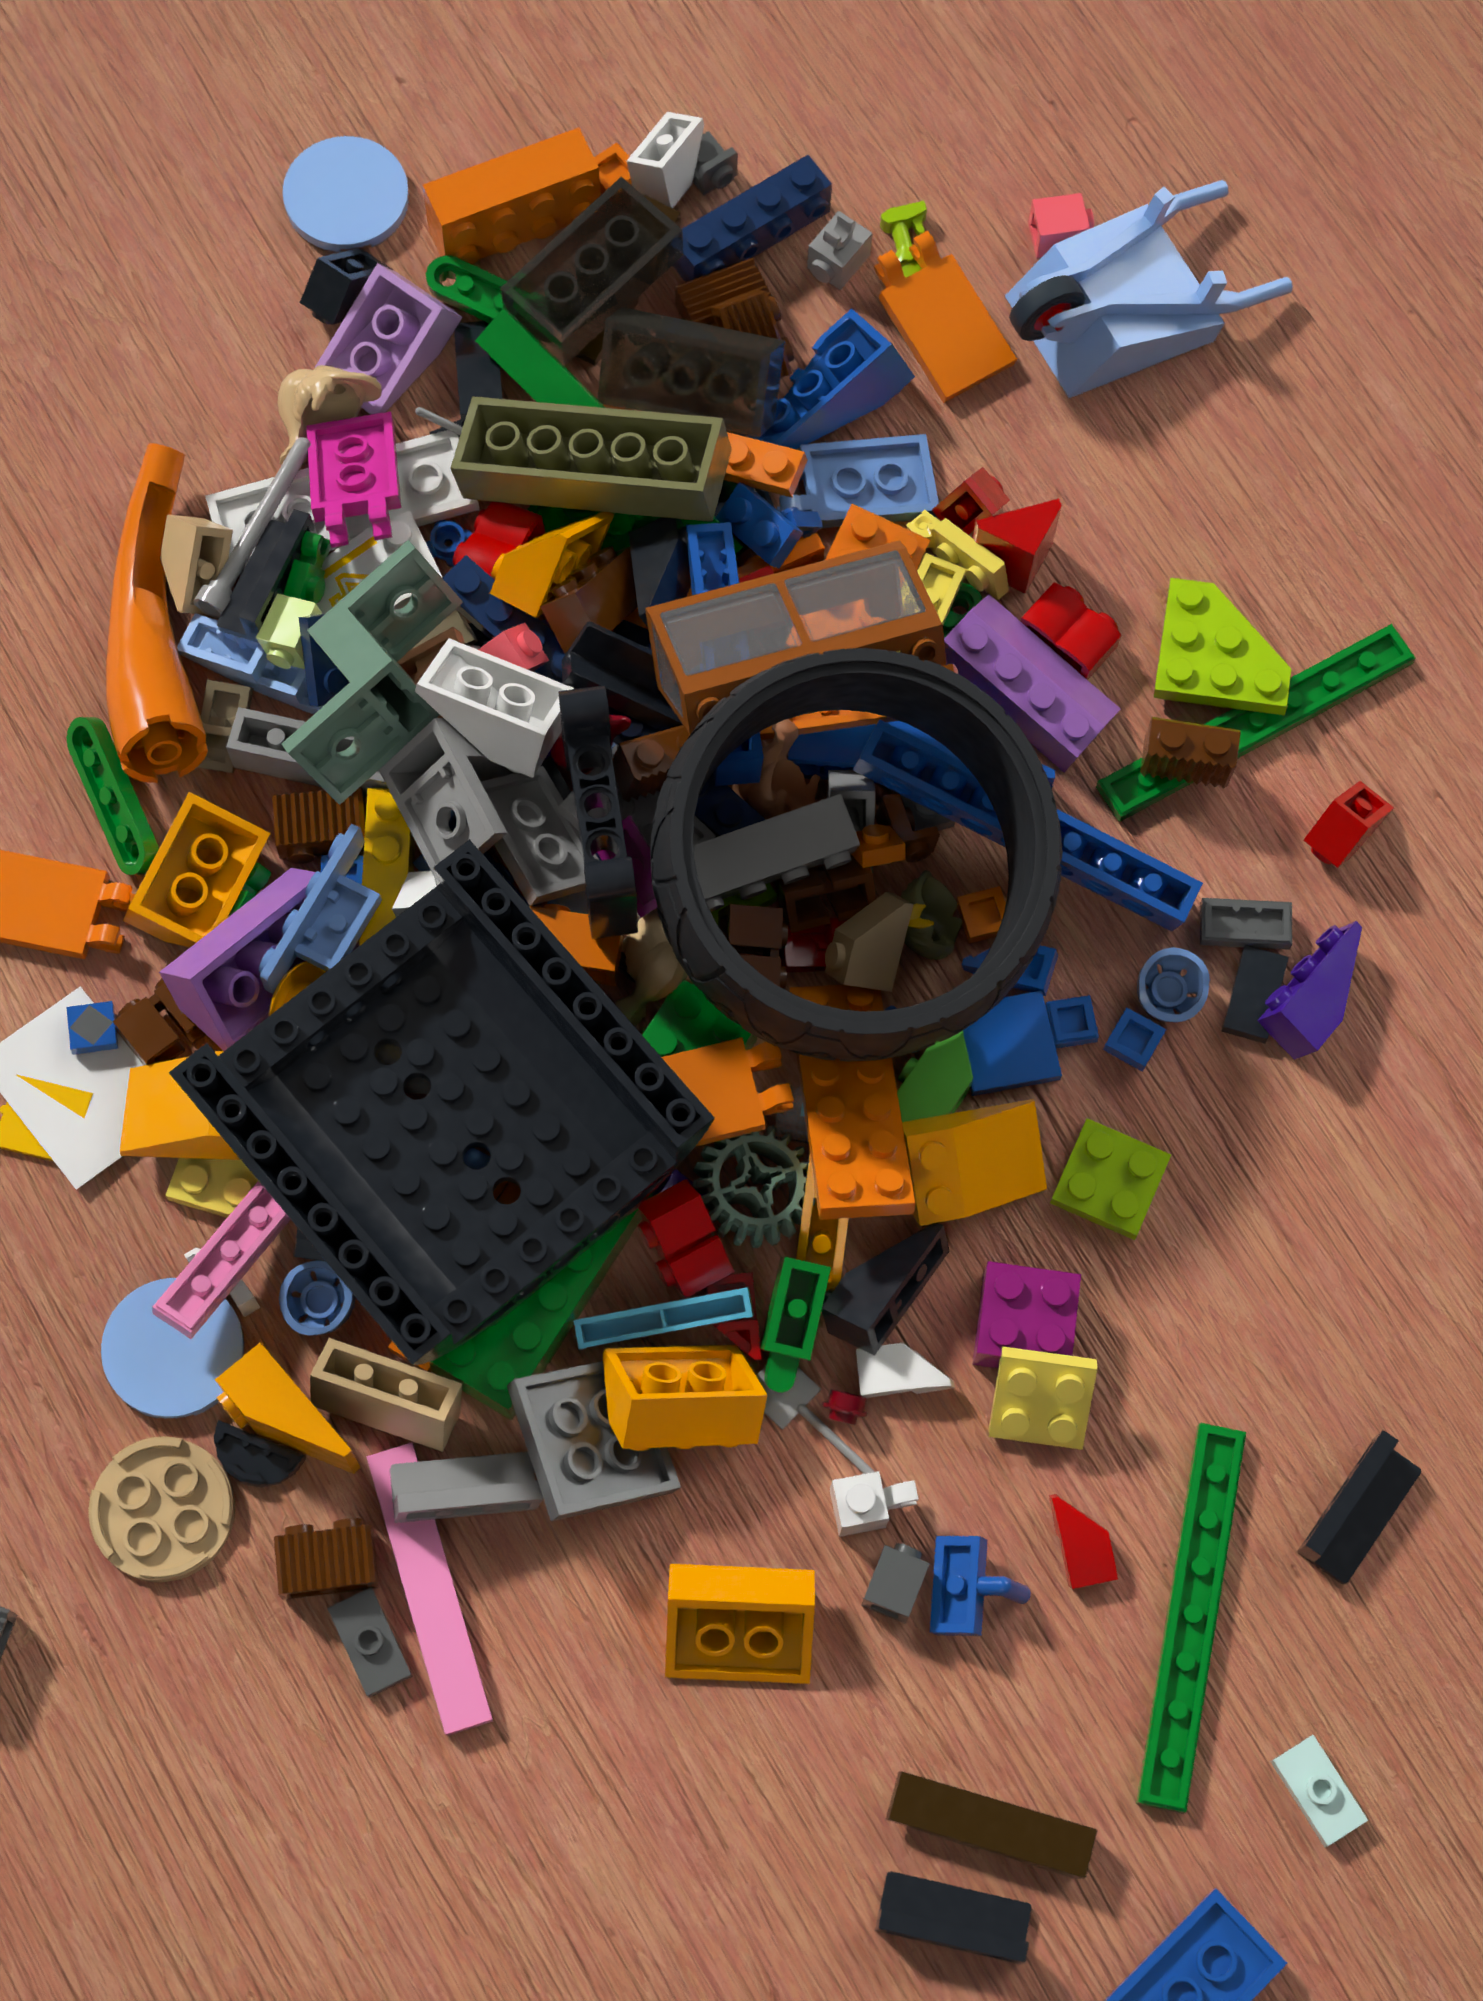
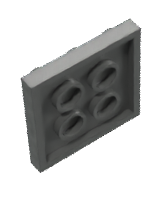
M603 1361L514 1379L507 1385L551 1522L672 1494L681 1488L668 1447L649 1448L645 1451L623 1449L609 1424Z

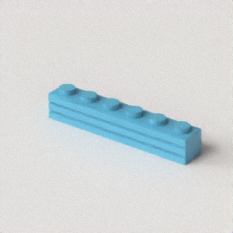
M749 1287L576 1319L574 1320L578 1348L585 1349L592 1346L749 1318L753 1317L754 1313Z

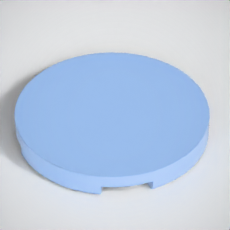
M334 137L313 144L293 161L286 173L283 184V201L293 228L309 243L334 252H341V249L364 247L369 244L374 247L380 244L398 229L406 215L409 204L407 178L398 159L382 145L361 137Z
M176 1278L152 1281L128 1294L109 1317L101 1342L102 1365L111 1387L131 1408L157 1419L158 1417L180 1418L193 1414L195 1416L212 1408L219 1402L216 1397L222 1393L215 1379L243 1357L244 1354L242 1326L235 1311L226 1299L223 1300L192 1339H189L152 1314L153 1305Z

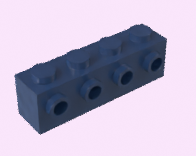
M809 154L670 235L671 265L686 283L759 255L829 213L832 183Z

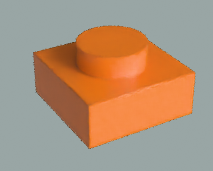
M618 143L613 144L594 157L599 166L600 192L609 202L632 187L627 166V160L630 156Z
M873 824L864 827L862 831L856 832L860 846L852 855L863 868L906 860L905 843L890 825Z
M998 886L957 897V909L963 921V928L968 943L996 937L1006 905L1001 887Z

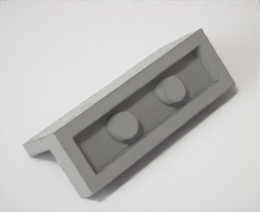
M528 1452L393 1464L390 1467L395 1523L536 1510L543 1500L538 1481L535 1480L534 1468Z

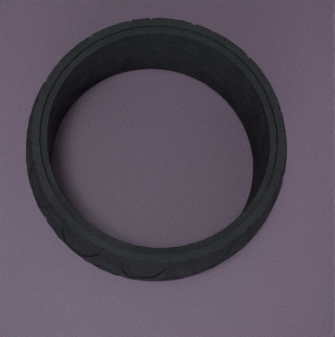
M869 648L837 649L825 651L820 655L819 653H812L787 660L756 674L732 690L729 697L721 699L699 722L678 751L667 773L668 777L660 791L651 835L652 886L657 904V912L665 936L677 960L694 985L703 992L706 999L728 1019L740 1025L750 1034L774 1046L788 1049L800 1055L823 1060H836L837 1058L840 1061L847 1062L876 1061L903 1056L936 1044V1041L942 1042L957 1035L965 1028L977 1022L979 1018L986 1015L1015 986L1036 954L1048 930L1056 906L1062 869L1060 866L1062 859L1061 827L1053 792L1046 772L1043 770V766L1033 746L1016 722L1009 715L1007 716L1005 710L987 693L980 691L979 687L963 676L931 661H921L917 656ZM851 710L869 712L904 722L928 734L949 749L975 776L996 812L1003 833L1008 862V891L1004 915L997 936L988 955L970 979L943 995L910 1007L866 1012L842 1010L814 1003L780 988L757 972L728 942L706 904L698 880L693 845L694 816L698 796L715 769L731 752L763 729L786 719L820 711Z

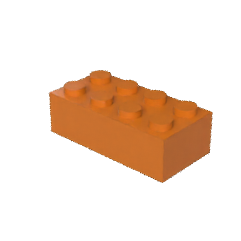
M580 127L422 185L428 231L440 257L446 255L454 256L472 265L479 259L492 254L509 252L517 245L536 238H547L557 230L573 224H585L601 214L599 166Z

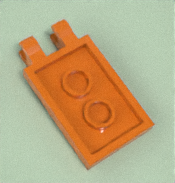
M926 231L913 238L914 245L909 247L913 258L920 265L921 270L905 278L901 263L893 250L877 257L879 263L874 266V270L886 287V289L880 292L879 300L944 404L1012 367L1017 358L953 254L951 253L941 259L935 240Z
M0 850V943L86 960L89 947L120 954L125 938L124 935L119 934L120 927L109 924L96 925L102 906L127 912L135 894L131 893L132 886L119 882L109 883L110 876L105 870Z
M738 1038L662 1057L715 1118L696 1146L765 1130V1115L794 1109L792 1103L794 1099L789 1083L773 1086L757 1094L752 1073L782 1066L780 1047L768 1042L760 1043L746 1050L743 1038Z

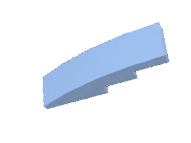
M197 613L194 614L177 646L180 655L241 685L254 688V691L308 713L315 714L323 707L309 706L305 669L291 666L290 669L280 668L267 659V655L259 643L221 632L217 626L218 620Z

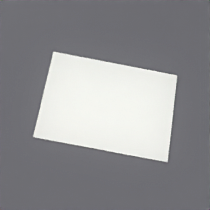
M81 986L0 1042V1093L76 1190L122 1157L120 1155V1144L130 1068L144 1066L118 1033L119 1049L72 1054L66 1007L93 1004V1001ZM17 1075L93 1093L85 1118Z

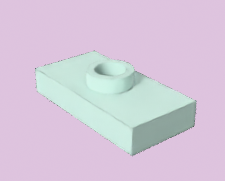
M1311 1735L1270 1761L1324 1847H1328L1368 1821L1314 1735Z

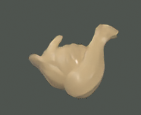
M324 365L317 366L314 370L298 369L288 374L282 381L278 393L279 414L289 435V445L281 454L279 464H283L298 438H307V425L357 417L363 402H370L380 398L382 390L381 384L377 379L364 373L348 372L340 368Z
M657 908L643 916L638 921V933L628 934L622 943V951H625L626 972L635 980V988L631 995L617 1000L615 1005L634 1027L641 1022L642 1018L646 1017V1004L648 1002L664 998L673 992L683 979L685 980L688 977L665 936Z

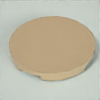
M166 1436L135 1442L112 1457L113 1460L101 1473L94 1490H92L89 1501L91 1532L103 1555L122 1572L149 1582L179 1580L198 1572L209 1564L225 1545L232 1529L235 1514V1499L231 1482L219 1462L206 1450L191 1442L185 1441L182 1438Z

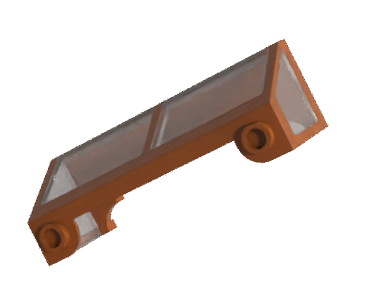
M900 540L645 608L657 687L689 734L693 732L708 712L721 699L729 697L730 692L737 686L779 663L807 654L819 653L820 655L825 651L837 649L869 648L900 651V653L917 656L921 661L928 660L939 665H946L943 624L906 547Z

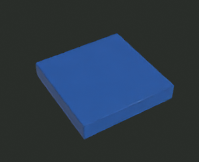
M1042 991L1004 997L986 1015L963 1030L973 1074L970 1088L972 1096L1061 1080L1062 1072Z

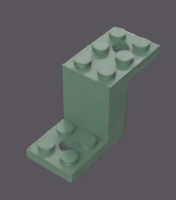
M409 540L401 545L307 630L350 683L281 745L339 805L393 758L425 726L440 715L415 692L417 684L397 661L458 608L463 601ZM411 593V599L406 606L394 609L395 601L401 595ZM354 737L349 748L340 752L336 751V747L342 739Z

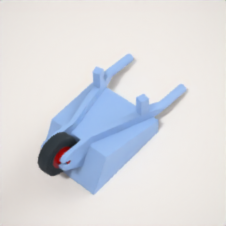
M1224 180L1176 195H1172L1165 187H1162L1154 194L1149 205L1146 204L1054 244L1005 295L1012 307L1009 319L1022 340L1035 343L1069 398L1212 343L1225 324L1219 314L1235 312L1292 292L1293 285L1288 277H1283L1238 293L1223 291L1227 285L1223 270L1209 271L1202 283L1199 284L1164 231L1162 225L1179 211L1227 196L1229 189Z

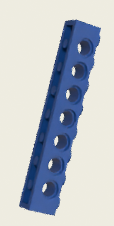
M879 719L853 771L1005 847L1003 833L996 812L987 794L962 761ZM1057 809L1062 841L1061 876L1170 931H1174L1185 922L1203 882Z

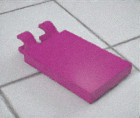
M391 411L307 425V439L311 443L308 447L311 510L315 523L325 521L326 530H329L331 548L349 545L345 518L369 514L375 540L392 538L389 510L402 507L395 429Z

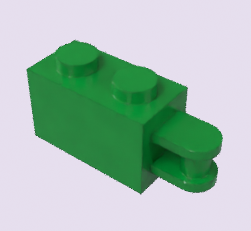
M780 1257L760 1349L770 1351L764 1380L766 1385L773 1391L782 1393L790 1390L795 1383L800 1358L811 1360L831 1267L789 1257Z

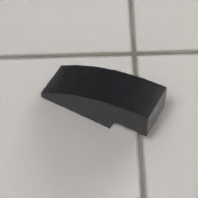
M485 321L459 323L454 330L462 427L472 397L503 399L500 365L475 341L490 324Z

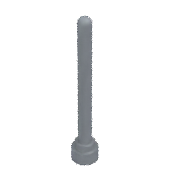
M300 437L293 444L216 581L211 580L208 585H203L194 599V604L205 614L219 619L231 600L230 596L233 592L231 589L308 455V447L311 443L307 438Z

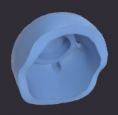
M1174 947L1162 949L1153 954L1139 972L1137 979L1139 1002L1149 1015L1164 1022H1183L1191 1019L1202 1009L1207 1000L1210 981L1208 969L1197 955L1188 950ZM1157 964L1161 965V974L1158 972ZM1186 969V975L1183 977L1179 975L1181 970ZM1187 994H1196L1194 998L1187 997Z
M310 1261L296 1266L287 1274L280 1287L279 1304L282 1315L293 1330L303 1335H323L337 1330L349 1319L355 1307V1296L340 1278V1283L335 1286V1282L339 1277L325 1261ZM312 1271L316 1273L317 1281L313 1280L311 1276ZM297 1291L301 1293V1297H293L292 1292ZM308 1314L305 1321L299 1322L301 1317ZM326 1319H328L330 1323L327 1326H325Z

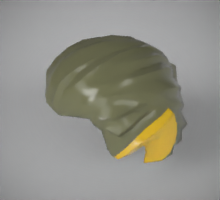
M925 870L919 878L913 879L908 884L907 889L902 891L901 898L914 904L904 943L920 956L939 960L946 958L953 952L963 921L961 918L952 917L958 903L945 885L935 879L928 870Z

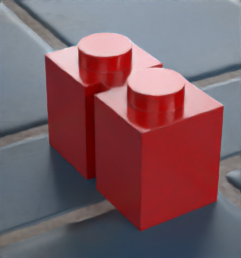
M686 1179L640 1204L638 1210L643 1222L637 1224V1227L647 1247L650 1250L656 1247L661 1260L654 1264L667 1288L675 1285L680 1293L687 1298L734 1273L720 1238L717 1234L712 1236L711 1232L716 1229L700 1194Z

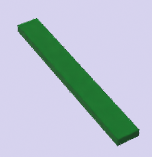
M502 309L475 340L536 402L606 408L508 310ZM651 516L654 520H657V519L661 518V517ZM715 516L713 522L680 519L684 526L687 524L721 523ZM733 535L737 559L746 547Z
M1390 624L1291 677L1285 715L1231 709L1203 725L1240 730L1238 758L1407 668L1413 664L1416 657L1393 624ZM1142 758L1097 781L1096 788L1117 821L1121 822L1194 783V781L1187 783L1183 779L1179 782L1176 778L1170 781L1167 776L1163 779L1158 775L1152 778L1150 774L1144 777L1140 773Z
M1205 1423L1197 1425L1136 1804L1183 1814L1187 1812L1246 1432Z

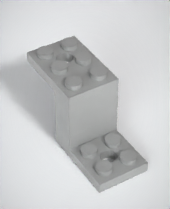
M470 646L477 650L480 649L479 646ZM434 718L379 770L433 876V867L469 839L484 854L507 834L481 782L515 772L490 761L444 718ZM452 809L457 817L454 831L449 826Z

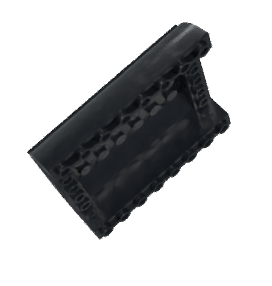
M470 839L433 867L435 888L219 1056L206 1043L168 1072L413 1366L433 1361L455 1350L490 1326H495L639 1208L640 1204L663 1183L694 1149L715 1119ZM394 1044L398 1046L402 1051L400 1059L392 1065L379 1063L375 1059V1054L382 1045ZM414 1078L427 1080L431 1084L430 1093L425 1098L419 1100L409 1098L404 1090L410 1080ZM473 1147L485 1148L491 1155L489 1163L481 1169L469 1168L463 1161L464 1155L469 1149ZM500 1183H515L521 1190L518 1200L512 1204L499 1203L494 1198L493 1193Z

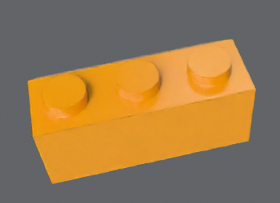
M600 512L561 526L540 537H535L532 541L522 546L519 545L516 549L506 554H501L491 572V577L495 581L490 594L535 618L542 615L543 611L540 606L554 595L551 589L559 583L573 578L571 572L591 562L589 557L600 551L614 513Z
M188 792L130 903L123 921L162 941L186 947L193 946L228 918L270 833Z
M737 1345L604 1348L603 1366L608 1419L623 1449L636 1451L660 1447L691 1449L695 1446L714 1445L731 1448L740 1444H758L768 1395Z
M670 1564L665 1678L810 1684L815 1612V1570Z

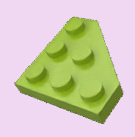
M1170 578L1153 698L1285 715L1291 677L1290 666L1214 583Z

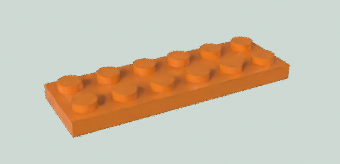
M849 985L789 987L790 993L820 1005L842 1010L884 1011L881 991L877 989ZM796 1053L819 1220L914 1214L915 1198L892 1058L876 1061L847 1062L840 1061L837 1058L836 1060H823Z

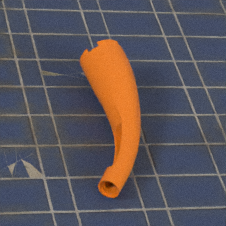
M148 443L121 534L113 579L106 659V703L112 738L122 769L135 780L148 783H158L156 775L167 774L176 770L179 777L190 773L201 764L208 752L206 733L177 650L169 620L166 600V577L160 559L167 515L172 514L185 455L176 449L155 443Z

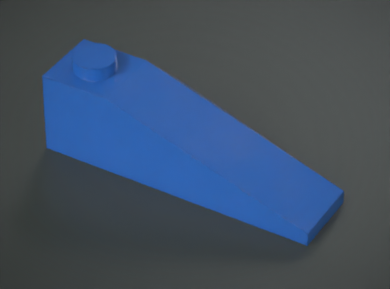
M851 308L819 337L812 347L816 353L804 370L800 368L795 370L789 378L793 385L783 399L774 400L747 437L797 450L800 448V445L809 444L883 406L893 396L900 393L903 387L916 376L893 344Z

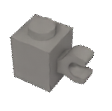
M838 211L810 243L807 268L819 281L830 283L841 290L870 256L872 232Z

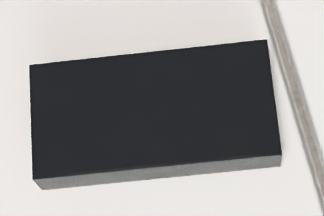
M1248 945L1244 946L1221 1032L1263 1044L1266 1043L1269 1033L1258 1022V1019L1269 1008L1265 1004L1268 997L1281 987L1289 957Z

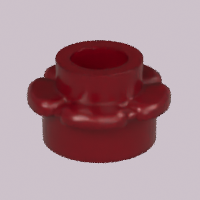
M830 1389L828 1401L822 1402L823 1407L830 1409L828 1418L856 1425L857 1417L867 1416V1412H864L867 1398Z

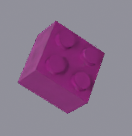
M988 1261L982 1277L972 1365L999 1369L1002 1346L1073 1356L1081 1274Z

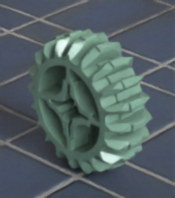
M774 1125L768 1126L763 1135H759V1131L746 1134V1136L741 1135L714 1142L715 1148L705 1146L701 1152V1156L705 1161L697 1162L693 1169L701 1178L694 1180L691 1186L698 1193H706L701 1198L705 1207L711 1210L709 1216L714 1223L718 1220L722 1224L717 1231V1236L723 1238L729 1230L735 1232L733 1238L735 1246H740L746 1235L750 1236V1244L753 1248L761 1246L763 1235L768 1243L774 1246L780 1241V1233L790 1238L796 1232L795 1224L801 1225L807 1179L804 1176L807 1175L809 1162H799V1159L805 1153L804 1147H796L793 1151L787 1147L792 1139L791 1134H785L780 1141L774 1138L776 1132ZM756 1154L769 1158L778 1166L768 1167L763 1165ZM735 1156L738 1163L735 1168L737 1179L731 1181L728 1187L720 1188L719 1175L721 1166L726 1160ZM750 1178L753 1184L761 1183L764 1185L759 1193L756 1187L748 1188L745 1186ZM788 1182L789 1199L786 1209L774 1216L771 1208L774 1204L772 1191L778 1190L781 1184ZM738 1203L745 1205L749 1208L753 1218L737 1212L730 1205Z

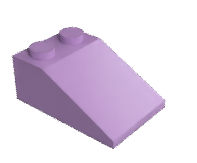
M377 263L315 368L320 365L332 366L348 372L364 373L376 378L381 384L382 395L374 401L363 402L361 408L371 415L386 412L441 353L462 316L399 273Z

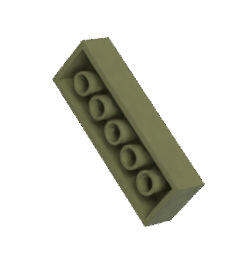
M472 397L450 469L463 499L713 522L732 448L724 420L718 417Z

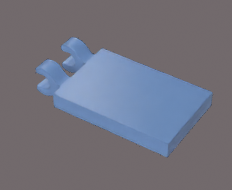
M926 434L802 444L799 450L805 452L808 459L800 478L804 482L805 495L794 494L792 498L784 495L779 496L780 507H777L779 512L791 507H797L799 511H818L823 528L841 527L851 504L891 522L914 520L924 510L938 518L932 511L939 504L927 436Z

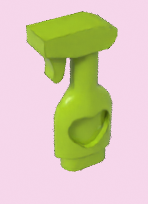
M925 201L889 208L881 214V230L887 234L892 233L897 249L896 255L901 263L905 278L921 270L920 265L915 261L909 250L912 242L908 229L913 227L917 236L925 232L922 222L926 220L927 214Z

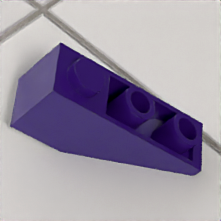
M1357 921L1338 928L1336 925L1328 928L1317 939L1316 944L1319 948L1312 956L1308 955L1291 970L1294 978L1289 984L1279 987L1265 1002L1269 1008L1258 1019V1022L1294 1060L1318 1051L1343 1021L1362 932V926Z

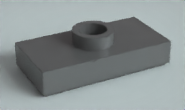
M1202 898L1200 902V945L1244 947L1248 945L1255 948L1290 950L1292 946V902Z
M372 1587L327 1608L368 1698L413 1677Z

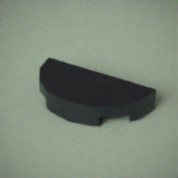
M220 1420L217 1421L214 1434L217 1457L226 1472L242 1484L260 1488L281 1484L296 1474L306 1460L305 1455Z

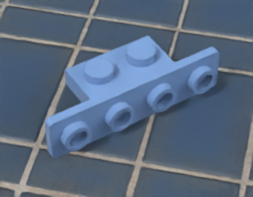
M351 824L345 835L340 833L334 839L329 850L328 857L330 859L322 873L319 871L314 873L305 891L307 898L299 911L294 909L288 915L282 929L284 936L276 949L270 948L262 958L259 972L261 973L260 980L266 991L274 994L276 986L288 972L296 957L327 972L352 952L382 901L381 895L345 877L365 843L360 827Z

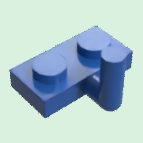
M936 1536L930 1633L944 1636H982L984 1596H1002L1019 1604H1024L1030 1599L1031 1591L1026 1585L1004 1576H985L987 1539L981 1536Z

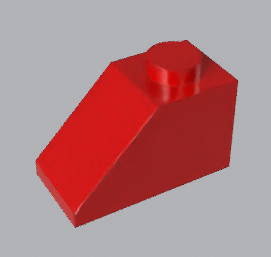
M982 467L937 504L932 511L940 521L946 518L969 535L974 531L976 520L991 517L1008 503L1010 499L1004 493L1000 482L995 477L989 475L985 468Z
M1359 781L1332 801L1303 841L1311 846V852L1316 858L1326 864H1333L1339 868L1357 852L1390 815L1394 807L1363 782Z

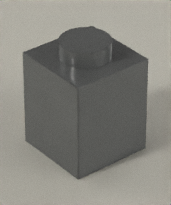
M896 1543L894 1548L885 1545L861 1606L906 1624L930 1563L921 1560L923 1554L915 1548L901 1543Z

